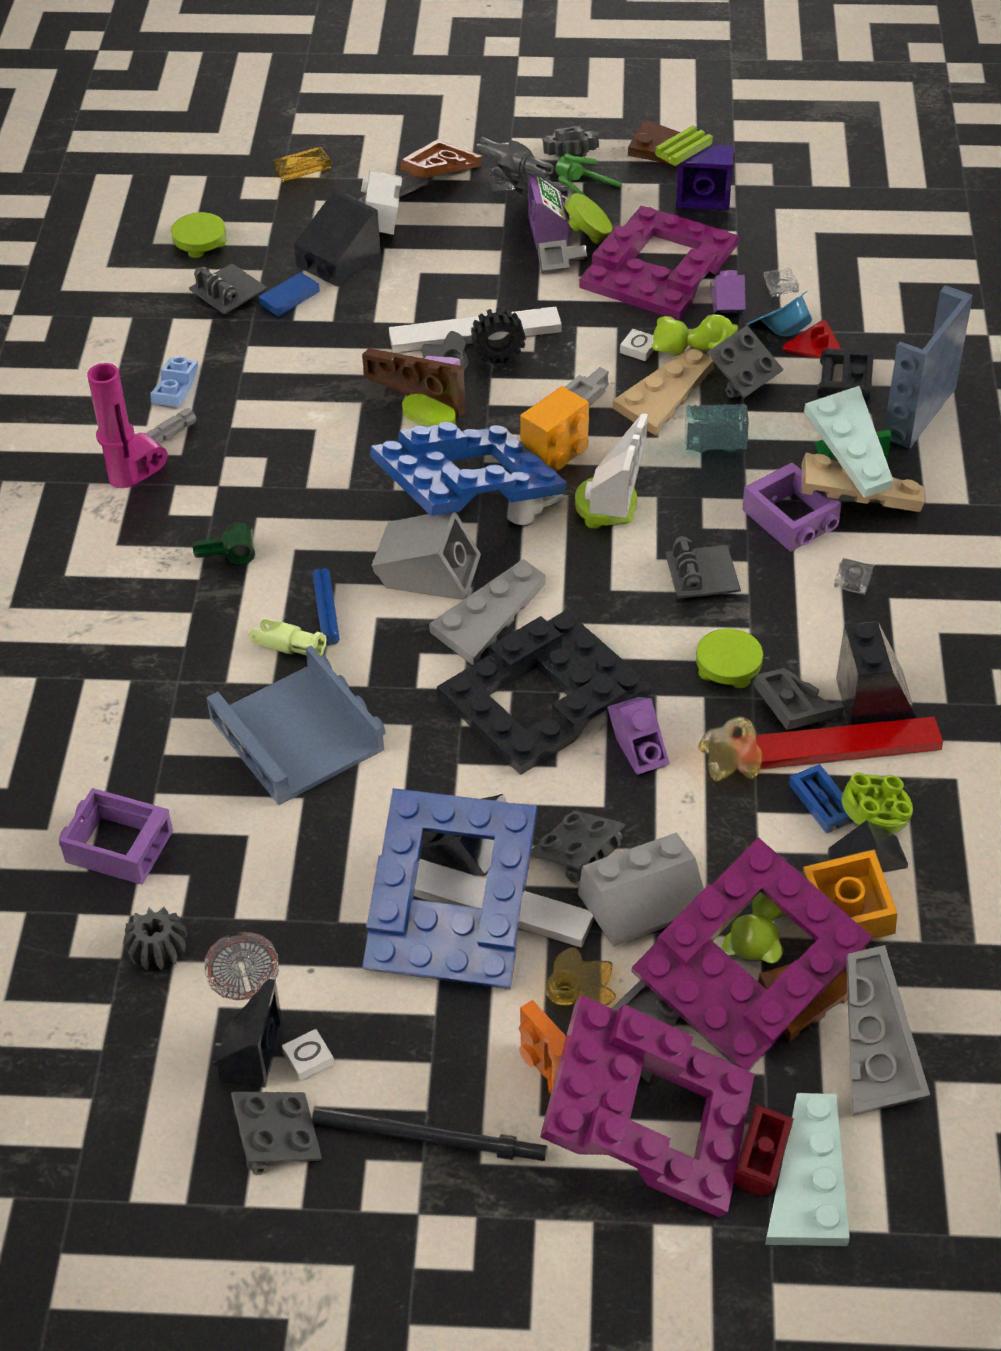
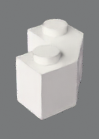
M370 170L369 176H363L361 192L366 193L365 204L378 210L379 232L394 235L402 177Z

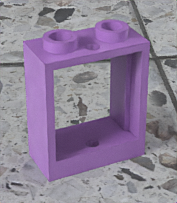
M792 462L744 487L742 510L791 552L802 545L809 544L812 540L826 532L833 531L839 524L841 503L837 499L827 498L824 491L814 490L812 495L802 494V470ZM795 494L814 511L793 521L774 504Z
M91 788L85 800L79 802L75 816L69 826H65L60 833L59 846L62 849L65 863L142 885L173 832L169 809ZM101 818L141 830L127 855L86 844Z

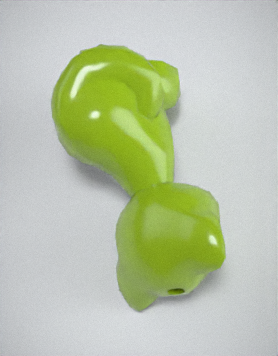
M712 314L708 315L698 327L688 330L684 322L675 320L670 316H663L657 319L652 349L666 352L673 356L683 353L688 345L698 350L709 351L736 333L738 325L732 324L728 318L722 315Z
M760 892L752 900L753 914H745L736 918L732 924L731 932L726 935L721 949L729 956H739L749 961L763 960L774 964L781 959L783 946L780 943L779 929L772 921L775 918L787 915Z

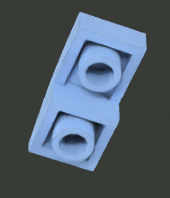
M180 356L170 358L160 370L161 381L151 392V404L179 408L194 381L198 369V361L188 360Z

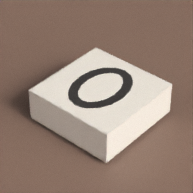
M632 329L621 343L620 353L646 361L654 351L652 349L653 335Z
M316 1029L282 1045L283 1054L299 1081L334 1065V1058Z

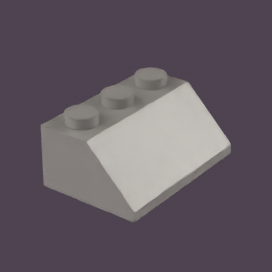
M676 832L583 865L578 895L592 913L613 947L668 927L704 890L695 856Z

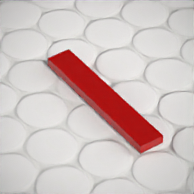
M934 716L734 737L732 746L738 770L749 771L942 750L943 740Z

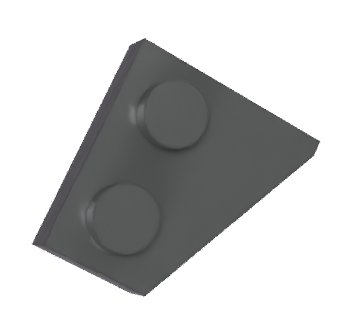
M785 668L756 674L753 682L757 691L786 730L840 717L845 708L838 700L831 704L819 697L820 689L800 680L797 675Z

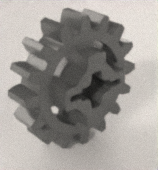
M581 126L556 129L555 133L552 134L553 136H545L546 138L542 139L544 154H556L560 158L565 156L566 153L577 157H585L589 150L599 148L598 132H586L585 129H581Z

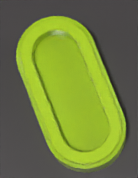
M411 394L404 398L402 402L403 415L424 427L439 425L442 422L456 424V415L452 407L426 395Z

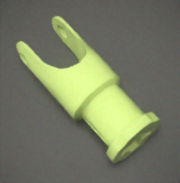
M262 619L260 622L262 631L253 629L249 632V638L253 643L291 655L295 652L306 655L305 648L312 646L321 656L326 647V635L316 632L313 634L301 631L299 626L280 621Z

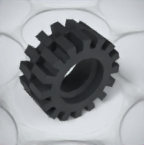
M496 308V313H492L491 309L486 310L487 316L481 313L478 316L479 321L474 320L473 327H471V336L477 355L481 356L484 361H487L489 358L490 363H495L496 359H499L500 363H505L504 358L508 357L509 360L514 359L513 353L519 355L521 353L520 348L525 347L524 340H526L518 315L515 312L512 314L511 310L507 308L504 313L502 308ZM496 332H508L502 339H488L489 336Z

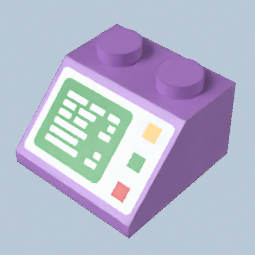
M528 173V217L536 249L538 243L566 240V246H568L569 235L573 234V229L568 224L570 218L563 206L566 202H563L561 192L549 182Z

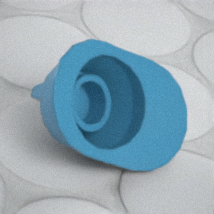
M805 291L784 307L746 323V325L761 320L777 335L791 336L796 334L812 321V317L803 299V295L808 291Z

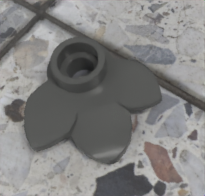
M450 331L447 334L444 345H422L423 358L426 356L460 359V366H464V370L469 362L465 353L466 341L455 331Z

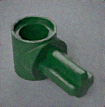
M244 523L229 525L222 532V538L194 541L192 545L196 558L225 554L226 560H229L231 563L244 565L251 562L255 557L252 529Z

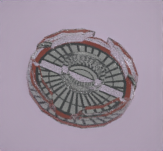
M248 931L238 932L239 936L229 938V935L220 938L210 947L204 959L205 976L211 989L221 997L236 1001L248 1000L255 995L268 979L276 980L279 974V959L276 949L271 941L260 934Z

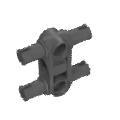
M486 137L480 138L479 141L484 145L478 143L476 152L494 159L498 167L495 166L494 176L511 182L518 193L528 198L529 173L549 182L561 192V196L568 197L569 188L550 181V176L547 175V173L552 174L553 165L536 159L528 147L514 140H511L509 143L499 144Z

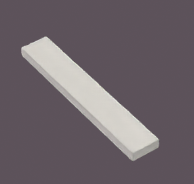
M556 307L515 312L518 318L521 319L525 337L562 332V324ZM479 317L389 327L393 353L422 350L423 344L444 345L445 338L450 331L459 333L465 339L466 344L473 343L471 327H473L474 320L479 321ZM496 332L489 336L488 339H502L508 332Z
M420 859L414 896L432 902L482 908L486 879ZM524 891L518 923L519 929L582 948L594 921V917L589 910Z

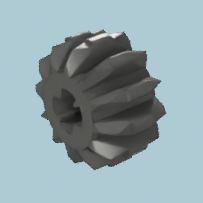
M148 907L147 914L140 915L135 913L134 922L126 923V935L123 940L124 948L129 953L133 963H142L146 971L153 964H157L161 970L166 961L176 964L177 954L185 953L187 932L177 913L169 914L165 907L161 908L158 912H154Z

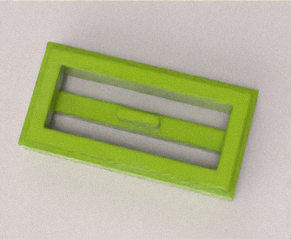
M692 125L656 146L655 155L676 166L710 146L713 136L710 134L705 136V131H697V127Z

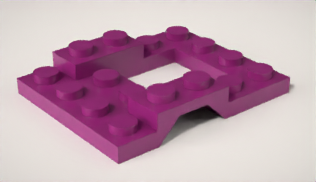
M641 205L623 227L617 225L592 254V264L579 279V288L680 320L692 305L699 283L707 273L714 275L738 246L739 235ZM653 236L691 248L674 271L635 257Z
M758 837L712 885L709 884L658 936L657 942L632 966L631 972L730 1063L750 1071L774 1045L793 1020L812 1001L819 997L846 968L847 954L862 951L872 940L873 936ZM760 892L815 940L811 947L797 961L795 960L768 989L764 988L713 942Z
M581 995L574 1005L540 1138L580 1155H609L636 1167L647 1186L721 1218L728 1213L734 1183L733 1177L738 1163L755 1074L692 1046V1035L625 1004L616 1011ZM642 1069L706 1097L694 1158L670 1148L671 1138L630 1120Z

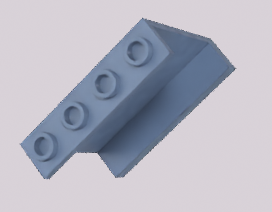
M944 285L939 293L931 340L923 349L901 341L897 344L884 430H890L891 442L910 449L956 389L972 294Z
M312 646L305 648L307 667L231 705L226 702L219 692L206 697L210 720L278 805L384 750L383 735H385L386 731L382 721L377 716L373 717L368 712L363 699L359 695L355 696L349 690L345 678L342 675L337 676L326 656H320Z

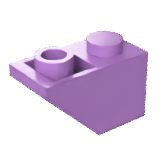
M735 270L721 271L720 275H717L710 283L714 314L742 313L746 309L745 275H737Z
M637 697L607 707L616 740L636 774L670 764L651 698Z

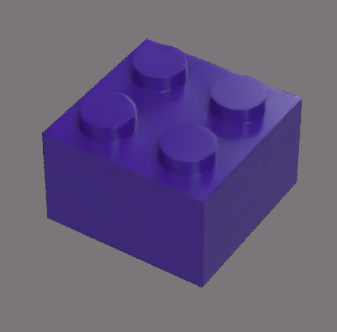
M710 145L678 164L676 207L729 210L734 146Z

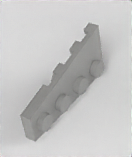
M522 559L429 623L430 633L471 665H474L480 661L482 652L486 648L489 649V646L497 641V635L501 630L511 625L514 621V615L520 609H524L545 585V574Z
M885 945L847 954L846 971L852 1116L928 1098L930 1092Z

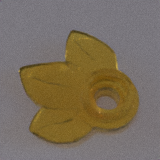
M743 717L732 718L726 722L724 727L712 728L701 738L698 750L710 754L708 769L714 781L726 778L736 769L749 779L753 780L757 776L762 763V751L755 743L756 729L748 719ZM741 728L742 736L735 740L733 733L736 729Z
M575 947L563 951L554 960V973L546 982L548 998L552 1002L564 1006L574 1004L581 995L605 1006L611 1004L616 999V994L606 985L611 977L612 962H582V957ZM560 988H568V989H570V990L563 991V990H559V989H560Z

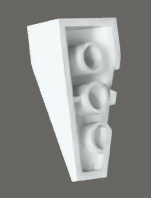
M642 413L596 468L593 481H587L585 500H590V513L627 518L647 438L648 414Z

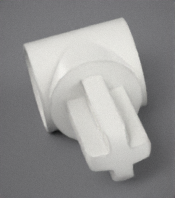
M563 494L512 503L509 501L507 518L515 524H531L535 519V515L542 512L543 507L561 502Z

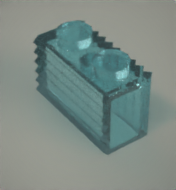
M707 404L705 406H686L684 432L686 450L705 452L707 450L723 449L732 452L737 449H747L749 426L747 405L736 404L734 406L730 404L728 406L724 404L722 406L718 404L716 406L713 404L709 406Z

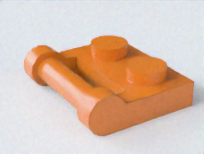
M531 1000L520 1007L519 1031L521 1034V1047H519V1051L523 1060L530 1067L535 1066L548 1080V1091L551 1094L566 1036L543 1010Z

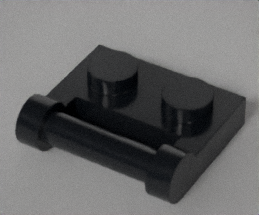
M840 349L823 350L820 354L822 374L821 382L817 386L818 397L824 398L860 386L864 399H870L874 353ZM836 364L843 365L841 382L833 381L834 366Z

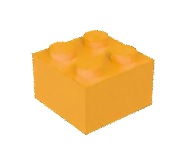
M559 387L520 415L521 442L554 471L562 469L566 463L577 455L582 454L588 448L589 402L567 388Z
M875 850L803 867V876L873 936L872 939L896 934L898 912Z

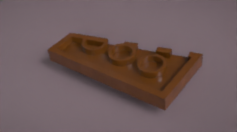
M644 119L628 146V156L670 164L655 155L656 146L680 132ZM733 153V164L735 162V153Z
M368 348L362 354L365 378L406 396L423 394L452 407L457 418H460L465 413L464 366Z

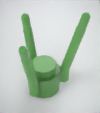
M566 153L565 156H562L557 161L555 171L559 176L558 182L565 184L574 193L586 196L571 182L578 180L582 175L619 188L622 187L621 182L583 169V166L580 164H596V159L577 157Z

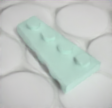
M860 386L805 403L804 413L863 498L892 488L893 478Z
M797 1093L792 1114L794 1121L783 1156L765 1245L848 1246L849 1227L836 1094Z

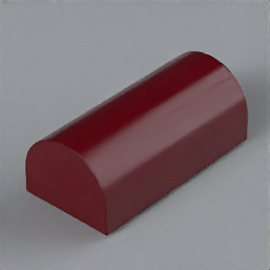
M756 1104L733 1177L734 1183L740 1189L754 1195H768L773 1191L794 1121L793 1118Z

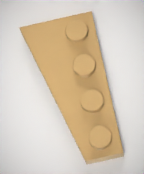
M690 347L613 399V409L633 422L642 413L648 414L647 431L657 436L661 431L662 424L665 421L668 422L673 417L674 410L678 405H683L688 399L689 392L692 389H696L714 368V362L709 355Z
M807 452L803 458L802 494L812 495L814 490L826 492L827 498L839 499L841 494L850 495L859 503L868 504V502L875 499L879 500L885 507L921 512L925 503L924 486L919 485L913 480L893 478L891 489L863 498L838 461L831 460L823 454L813 455Z

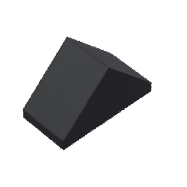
M868 820L828 848L830 860L875 850L882 872L908 868L907 859L897 836Z

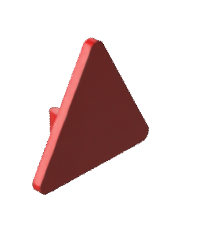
M826 320L819 321L782 347V351L785 353L820 359V354L825 349L842 350Z

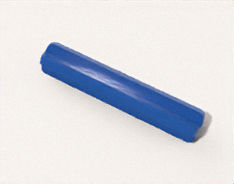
M326 568L321 570L315 569L312 574L321 633L326 635V645L331 643L337 644L340 638L330 572Z

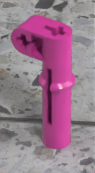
M99 363L91 367L87 372L98 425L96 440L102 445L110 484L116 488H128L159 471L166 463L168 453L164 447L146 433L134 434V428L128 421L119 369L111 363Z

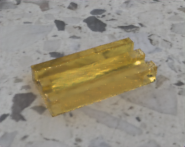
M322 147L273 160L274 169L278 171L283 182L332 168L331 159Z

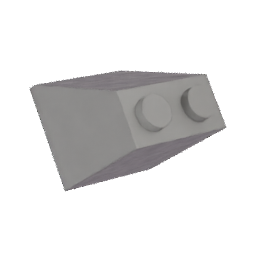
M456 512L435 516L426 514L388 522L371 566L385 588L462 600L467 598L481 554Z

